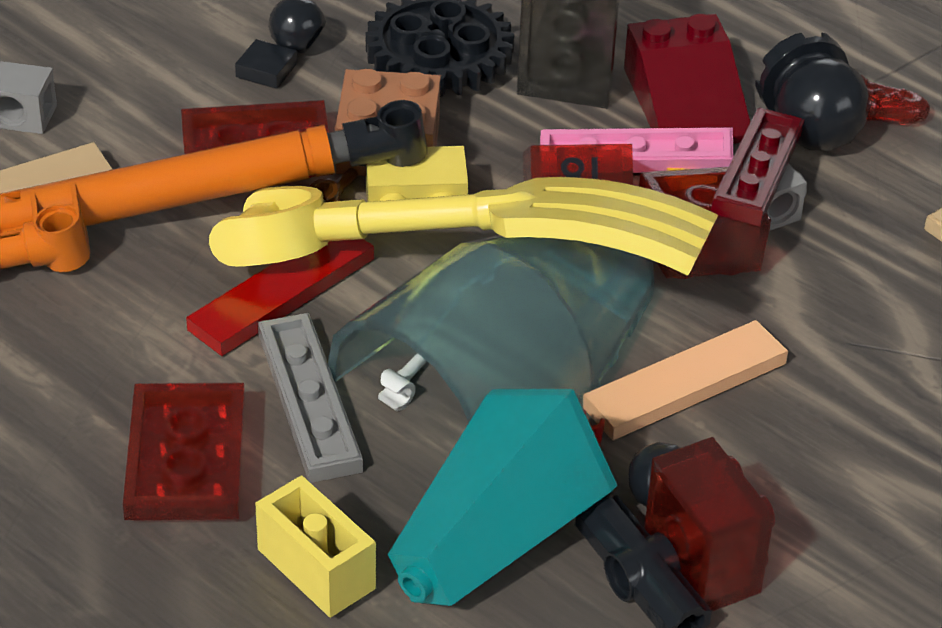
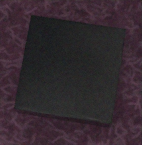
M255 39L235 63L236 77L272 88H278L297 65V50Z

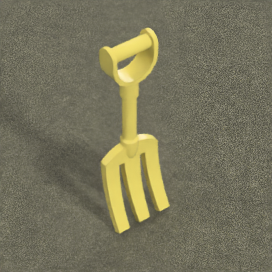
M533 178L507 189L483 190L475 194L365 202L364 199L324 202L323 193L317 188L281 186L256 190L247 198L243 213L240 216L224 218L212 228L209 235V246L213 255L220 262L228 266H253L300 258L320 250L328 245L329 241L365 239L368 234L479 227L483 231L494 230L495 233L506 238H556L607 246L648 258L689 275L718 215L685 200L651 189L614 181L588 178Z

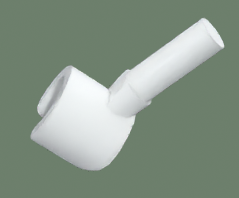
M417 353L397 372L392 369L384 370L381 374L380 382L386 388L379 393L378 399L395 411H401L407 407L415 394V385L410 382V379L426 363V357L421 353Z

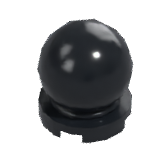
M821 32V37L814 36L805 38L802 33H797L780 41L765 55L762 61L766 67L761 74L760 81L755 80L757 92L767 109L804 120L798 144L808 150L830 151L851 143L865 126L871 104L862 75L849 66L846 54L838 42L827 33Z

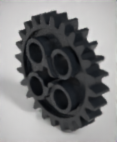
M401 0V6L388 2L386 3V12L376 11L375 21H368V32H365L368 64H374L375 71L397 73L420 72L429 75H441L440 97H443L446 89H452L458 96L462 95L464 86L479 91L480 80L494 84L495 74L505 75L506 65L512 64L514 33H511V22H504L503 12L492 13L491 3L478 7L477 0Z

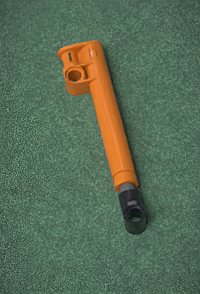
M397 100L381 107L378 115L375 117L342 123L343 130L327 133L325 125L306 128L304 132L297 130L0 193V270L31 263L33 267L47 265L48 268L56 272L76 270L83 266L90 257L87 226L301 181L309 179V176L316 175V177L335 173L334 164L348 161L351 167L386 160L391 165L399 167L417 164L427 155L422 109L413 101Z

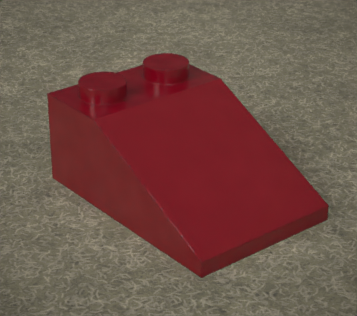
M694 14L690 17L664 20L650 19L646 22L629 23L627 25L624 70L650 127L733 128V144L741 143L750 124V118L731 43L716 14Z

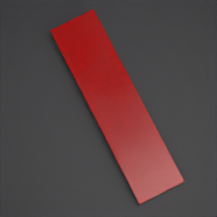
M365 239L329 241L328 245L314 253L292 260L273 263L187 316V331L220 356H223L258 334V322L282 318L374 260V245Z

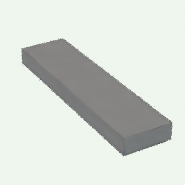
M304 313L258 322L259 338L308 481L313 483L363 473V458L310 314Z

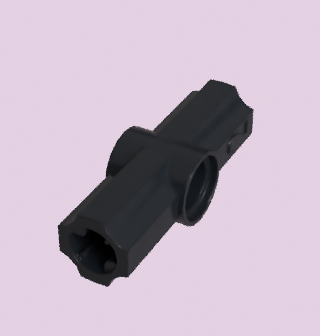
M607 494L576 517L575 526L604 561L606 578L615 595L620 600L627 602L634 599L656 628H705L710 624L712 610L681 573L679 558L670 540L659 532L650 535L618 495Z

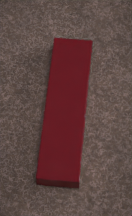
M757 108L713 198L711 212L721 217L761 226L802 134L804 125L802 118L764 108Z

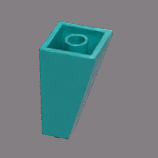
M492 389L484 397L388 553L398 574V583L404 593L409 596L411 602L452 606L618 486L574 389Z

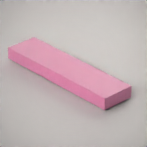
M733 128L543 129L540 136V174L562 173L561 164L570 157L578 158L584 163L583 173H592L591 157H598V173H665L667 168L705 169V172H726L734 157ZM576 163L567 165L569 172H576L579 169Z

